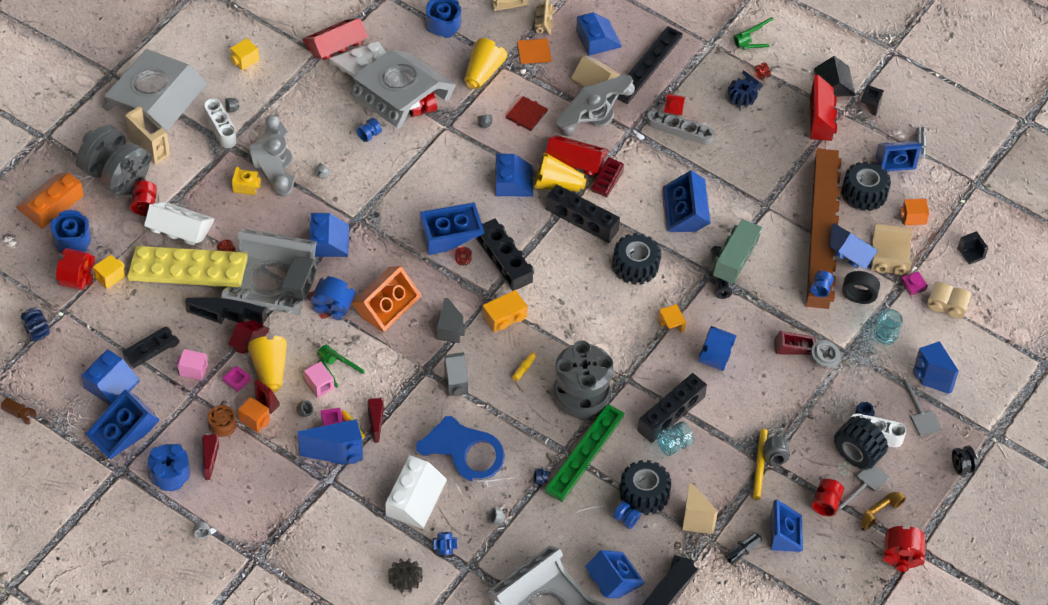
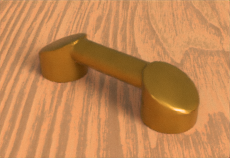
M901 492L889 493L865 511L861 520V526L865 530L871 528L877 521V518L874 516L877 512L889 504L895 509L900 507L905 502L906 497Z

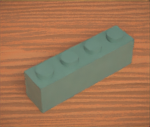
M741 219L738 225H734L731 235L727 237L725 246H722L719 252L720 257L716 256L712 267L715 268L713 276L732 284L735 283L759 240L762 230L761 226Z

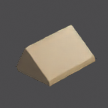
M583 56L571 77V81L583 88L621 75L594 57Z
M691 483L688 485L682 530L712 534L715 529L718 511Z

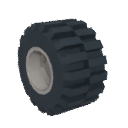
M858 162L856 165H851L850 169H847L843 181L842 195L844 200H848L847 203L853 205V208H860L863 211L865 209L872 211L873 208H880V206L885 204L891 185L890 175L887 174L886 169L883 170L882 166H877L873 162L871 164L868 162Z
M633 233L632 236L627 234L625 238L621 237L619 242L616 243L613 253L612 268H614V273L618 274L619 279L624 278V282L628 283L631 281L633 285H636L637 282H640V285L644 284L645 280L650 282L652 278H655L659 270L661 249L657 246L658 243L652 241L650 236L645 237V234L642 233L641 235Z
M860 416L849 418L834 435V444L841 456L859 469L869 470L873 468L888 451V442L884 437L885 435L874 423Z
M639 460L637 464L633 462L630 464V467L627 466L621 475V500L627 502L630 508L636 509L644 513V515H649V513L656 514L657 510L662 511L664 506H667L670 499L671 478L664 466L660 467L657 462L651 463V460H647V462Z

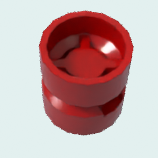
M434 92L419 101L420 106L409 110L411 117H417L422 115L423 112L431 113L437 111V101Z
M145 180L134 183L130 210L136 215L147 216L149 205L156 203L157 186Z
M822 479L813 498L812 509L822 516H834L844 493L843 485L833 479Z

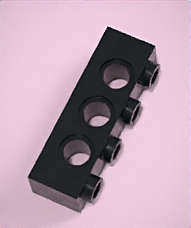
M556 184L547 195V211L601 240L610 243L619 231L620 217Z
M496 218L483 223L484 234L476 237V240L512 291L533 283L534 269L532 265L526 262L523 252L516 248L512 237H508L504 226L499 224Z
M694 373L690 374L639 418L638 432L653 443L705 398L707 384Z

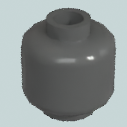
M773 436L764 442V456L769 464L779 466L789 460L790 450L785 438Z

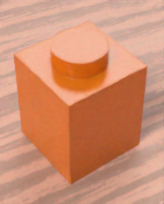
M904 199L903 207H900V218H903L904 225H926L929 217L927 199Z
M250 396L238 409L239 421L258 433L270 421L269 408Z

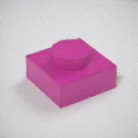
M919 271L904 276L901 280L910 296L925 291L928 287Z
M237 365L223 377V382L237 393L251 381V376Z
M341 409L321 410L323 426L343 422Z

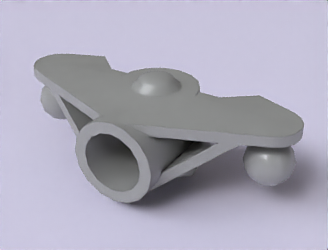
M627 74L580 89L576 98L557 120V125L561 132L566 136L572 135L575 131V126L579 125L580 122H590L595 127H603L609 124L614 116L611 108L617 97L622 94L625 96L632 95L635 90L632 77Z
M269 115L265 120L267 126L265 133L255 144L250 145L251 157L255 169L263 171L276 193L280 196H287L291 193L295 181L294 176L285 172V168L291 164L293 157L290 150L286 148L285 137L288 131L277 116Z

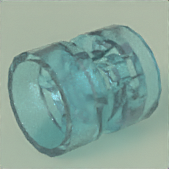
M886 309L878 315L874 330V336L878 342L890 345L898 340L903 323L902 315L898 311Z
M681 421L673 425L671 429L667 428L657 434V441L664 454L671 456L679 452L680 448L685 449L694 444V437L688 425Z

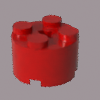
M69 248L64 249L62 255H64L63 260H59L57 264L56 281H60L58 283L59 286L83 290L86 285H91L93 281L91 270L95 264V256L83 251Z
M895 526L888 529L884 537L883 561L893 567H897L896 569L900 572H907L909 568L923 565L925 563V534L920 529L911 526L910 529H903V526Z

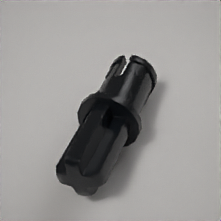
M755 532L745 540L737 542V546L724 554L725 558L729 557L727 561L730 564H734L742 556L748 555L750 550L762 542L761 536Z

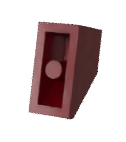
M255 320L237 323L229 345L234 347L236 352L245 354L249 352V342L256 338L265 337L270 328Z

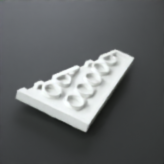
M375 42L331 57L329 62L333 66H338L343 73L347 72L353 77L386 54L379 42ZM397 68L387 72L383 78V83L391 88L408 86ZM417 102L416 104H414L410 108V110L419 107L420 103Z

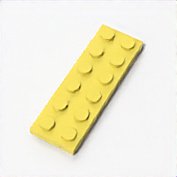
M136 246L128 279L129 281L241 288L248 255L247 252Z

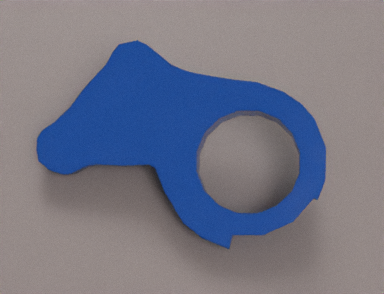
M445 416L427 436L416 444V451L424 456L431 454L452 455L458 473L471 482L474 479L484 480L493 477L504 465V449L496 437L487 432L467 428L452 416ZM480 442L492 445L496 452L493 465L488 470L482 472L470 469L466 460L469 449Z

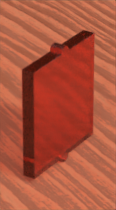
M523 96L506 115V119L516 123L517 126H522L532 131L548 112V108L538 104L537 101H532Z

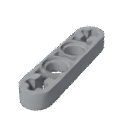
M656 109L648 112L647 124L653 128L704 145H709L714 140V130L708 126ZM669 122H674V123H676L677 125L674 126V127H671V126H669L667 123H669ZM689 127L692 128L694 131L686 132L684 129Z

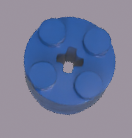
M430 0L426 5L427 30L445 38L452 37L461 27V7L457 0Z
M66 210L59 213L57 218H53L50 228L54 246L59 253L62 254L66 248L83 252L88 249L91 242V232L86 216L84 217L81 215V212L76 210Z
M327 276L326 279L322 277L311 297V303L314 305L313 310L319 314L325 313L330 315L335 320H341L348 312L354 299L355 291L353 288L351 290L347 288L348 283L331 276Z
M711 326L698 362L724 371L737 335Z
M165 444L154 447L150 451L148 469L152 484L160 487L163 491H175L183 487V484L190 478L188 455L179 444Z

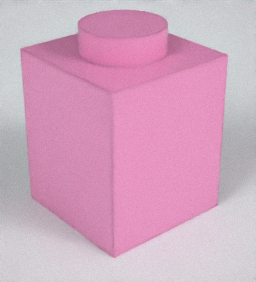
M184 349L182 356H178L176 367L179 368V375L203 380L208 366L207 354Z
M322 362L311 365L304 370L305 382L317 398L334 389V378Z

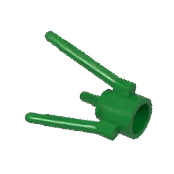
M771 17L743 32L735 34L733 38L737 48L743 47V50H747L749 48L769 47L770 44H749L752 41L750 34L762 28L763 25L771 22L774 18Z
M327 344L323 345L317 352V356L320 358L318 363L322 362L331 375L332 373L326 364L331 365L337 359L362 374L365 373L363 369L338 354ZM334 378V386L337 388L339 385Z

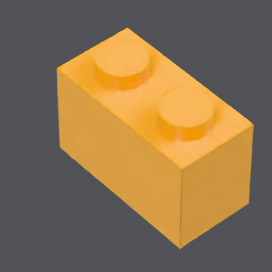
M514 290L484 304L482 317L493 332L506 329L515 322L524 320L527 317L528 306L519 293Z

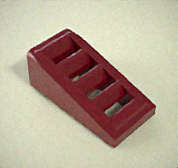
M608 157L594 181L591 191L608 197L623 174L624 164Z
M779 331L774 339L775 352L782 355H812L810 352L812 346L816 343L815 336Z
M256 379L254 381L256 400L268 407L269 414H272L280 406V402L268 386Z
M382 397L368 399V414L375 443L379 442L384 411V400Z
M217 434L203 435L202 437L206 480L211 479L219 449V437Z

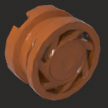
M225 405L212 408L208 413L210 432L217 434L218 437L231 435L236 429L234 410Z

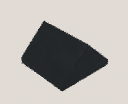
M832 56L814 68V74L819 75L834 88V95H837V97L855 96L849 66L837 57Z

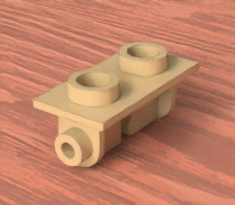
M491 0L494 11L529 6L527 0Z
M545 0V3H539L536 7L537 19H535L534 29L537 33L547 31L551 35V27H553L552 17L555 9L549 0Z

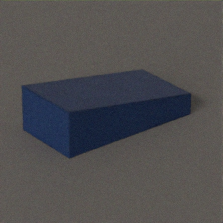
M743 70L742 74L749 81L753 80V83L757 85L760 91L763 84Z

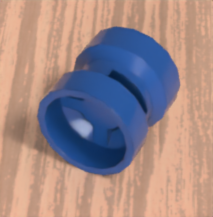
M370 118L366 121V124L359 125L356 131L361 140L368 142L372 139V136L379 135L382 132V128L375 118Z
M827 271L816 272L814 282L810 288L811 292L817 297H827L830 292V286L834 281L833 275Z
M625 501L620 503L613 514L614 519L624 522V526L629 529L636 525L641 516V512L630 508V505Z

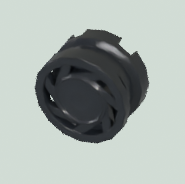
M970 445L964 446L963 449L955 448L952 450V463L959 476L965 475L967 472L970 474L977 472V457Z

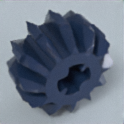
M740 78L737 81L732 80L727 90L728 100L732 101V105L738 104L739 108L741 105H744L746 108L749 104L753 105L758 97L757 85L753 83V80L747 81L746 78L744 80Z
M30 308L21 314V322L31 340L34 342L42 340L50 334L47 321L39 308Z

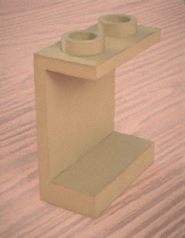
M139 106L129 111L125 115L128 139L147 150L152 155L151 161L155 165L170 156L167 132L161 128L150 135L145 130L142 108Z
M875 224L872 247L878 251L871 260V271L909 275L911 261H909L910 242L913 228Z

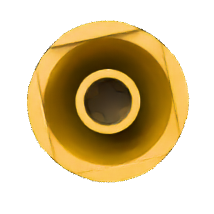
M478 38L474 42L464 79L469 88L479 89L505 62L507 58L506 51L501 46L500 48L494 46V41Z
M547 153L542 155V164H540L536 173L534 189L552 190L556 184L571 192H579L580 189H584L586 184L584 174Z
M267 336L256 338L249 342L248 351L259 381L268 386L273 393L278 392L283 383L287 350L286 339L279 336H273L274 340H267Z

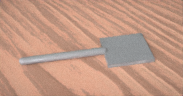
M905 378L904 382L920 413L911 416L919 435L922 436L941 431V426L933 410L923 412L908 380Z
M875 465L869 470L864 469L856 476L863 484L838 507V510L846 506L866 486L876 491L890 477Z

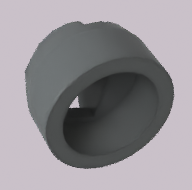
M236 98L225 99L228 113L239 109L240 105H236L239 101Z
M492 115L477 116L478 123L482 128L491 126Z
M308 400L301 401L296 406V412L302 417L310 416L313 413V405Z

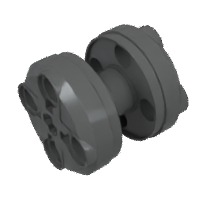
M106 125L94 131L90 130L84 135L78 152L76 166L94 178L101 177L103 185L113 194L119 196L131 192L134 183L137 181L145 180L152 155L140 145L126 143L125 136L118 129L111 125Z
M584 340L577 341L574 345L564 349L556 360L554 402L568 415L586 421L602 412L609 403L611 394L610 382L613 376V359L602 348L589 344Z

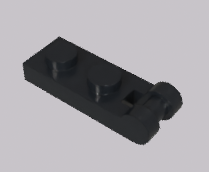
M166 326L125 349L122 353L134 369L168 348L176 347L180 340L175 335H172L171 329Z

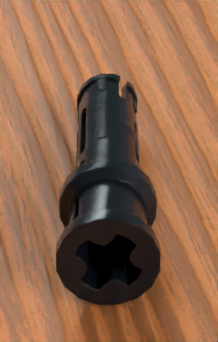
M721 246L711 248L713 262L716 256L720 257ZM714 276L713 282L717 289L715 291L716 297L719 299L729 298L732 295V289L729 287L730 282Z

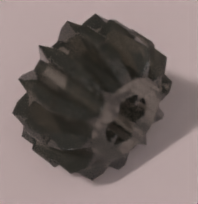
M400 558L399 563L393 562L392 568H389L388 581L390 584H393L394 590L400 588L401 593L404 590H408L411 593L412 588L418 589L419 583H422L423 570L421 567H418L417 561L411 563L410 558L407 561H403Z

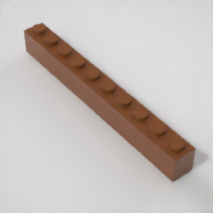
M821 148L816 150L806 307L829 309L830 302H834L835 291H832V287H835L836 276L833 275V272L836 271L837 261L833 260V256L836 257L834 254L836 250L830 247L832 224L838 225L839 216H836L840 204L839 201H836V198H839L840 187H837V183H840L841 172H838V169H841L842 158H839V150ZM818 271H827L834 277L827 297H817L810 290L815 274Z

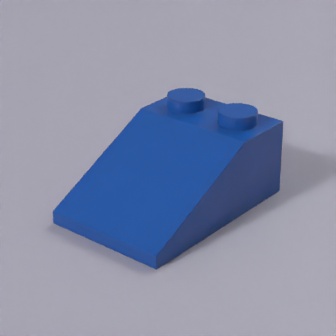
M475 202L420 212V229L428 255L447 252L484 234Z
M124 389L85 434L109 459H112L146 436L160 419L135 394Z
M357 419L298 431L299 454L302 457L338 464H354L363 460L362 436Z

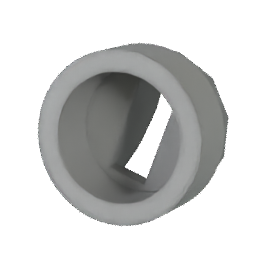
M321 162L315 169L316 175H319V178L322 179L328 177L332 172Z
M492 508L488 515L489 523L495 525L502 524L505 521L504 511Z
M198 521L195 523V537L203 539L210 535V526L207 522Z

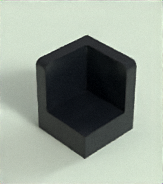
M866 85L861 97V103L874 106L872 115L876 116L881 105L884 90Z
M975 231L960 238L958 250L968 264H973L985 259L988 246L978 232Z

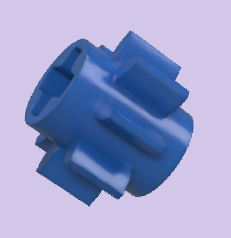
M452 532L437 533V538H433V549H437L440 555L453 554V549H457V537H452Z

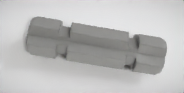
M917 127L916 142L921 143L922 147L919 158L923 159L926 155V128Z

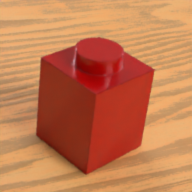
M668 93L664 112L682 115L686 96Z

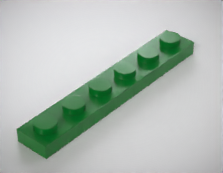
M607 404L545 489L546 494L560 502L565 500L623 420L624 412Z

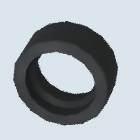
M852 271L844 279L842 293L852 302L870 304L878 297L880 282L877 277L868 272ZM855 285L863 286V287H866V288H868V289H867V290L859 289V288H856V287H854V286H855Z

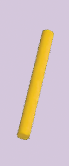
M760 429L753 490V499L755 500L761 499L765 462L763 445L767 440V429Z

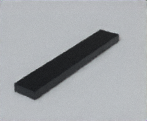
M669 26L666 27L628 74L632 77L633 85L635 86L633 94L629 96L619 95L617 97L618 100L628 105L682 39L683 33Z

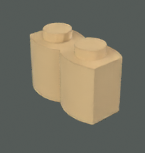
M935 282L927 307L934 312L946 313L953 318H964L972 293L962 288H953L943 282Z

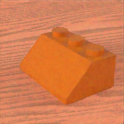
M69 172L59 173L18 204L16 208L43 229L53 218H57L59 213L67 210L84 196L82 183Z
M401 266L388 267L352 301V305L364 320L380 331L385 332L422 295Z

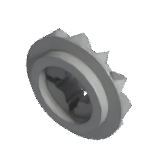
M819 340L812 346L810 353L813 356L812 360L817 362V366L822 365L824 369L828 367L832 369L840 362V351L832 342ZM828 351L827 357L823 358V353Z

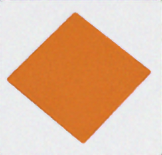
M547 38L517 41L521 64L552 62Z

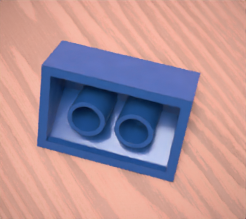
M690 170L663 186L667 229L669 232H697L711 223L706 181L703 177Z

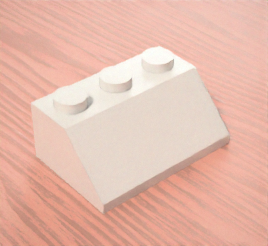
M163 201L149 205L144 226L150 228L151 232H163L169 238L184 239L185 243L195 245V243L204 240L215 218Z
M409 455L385 503L386 516L424 529L447 479L429 462Z

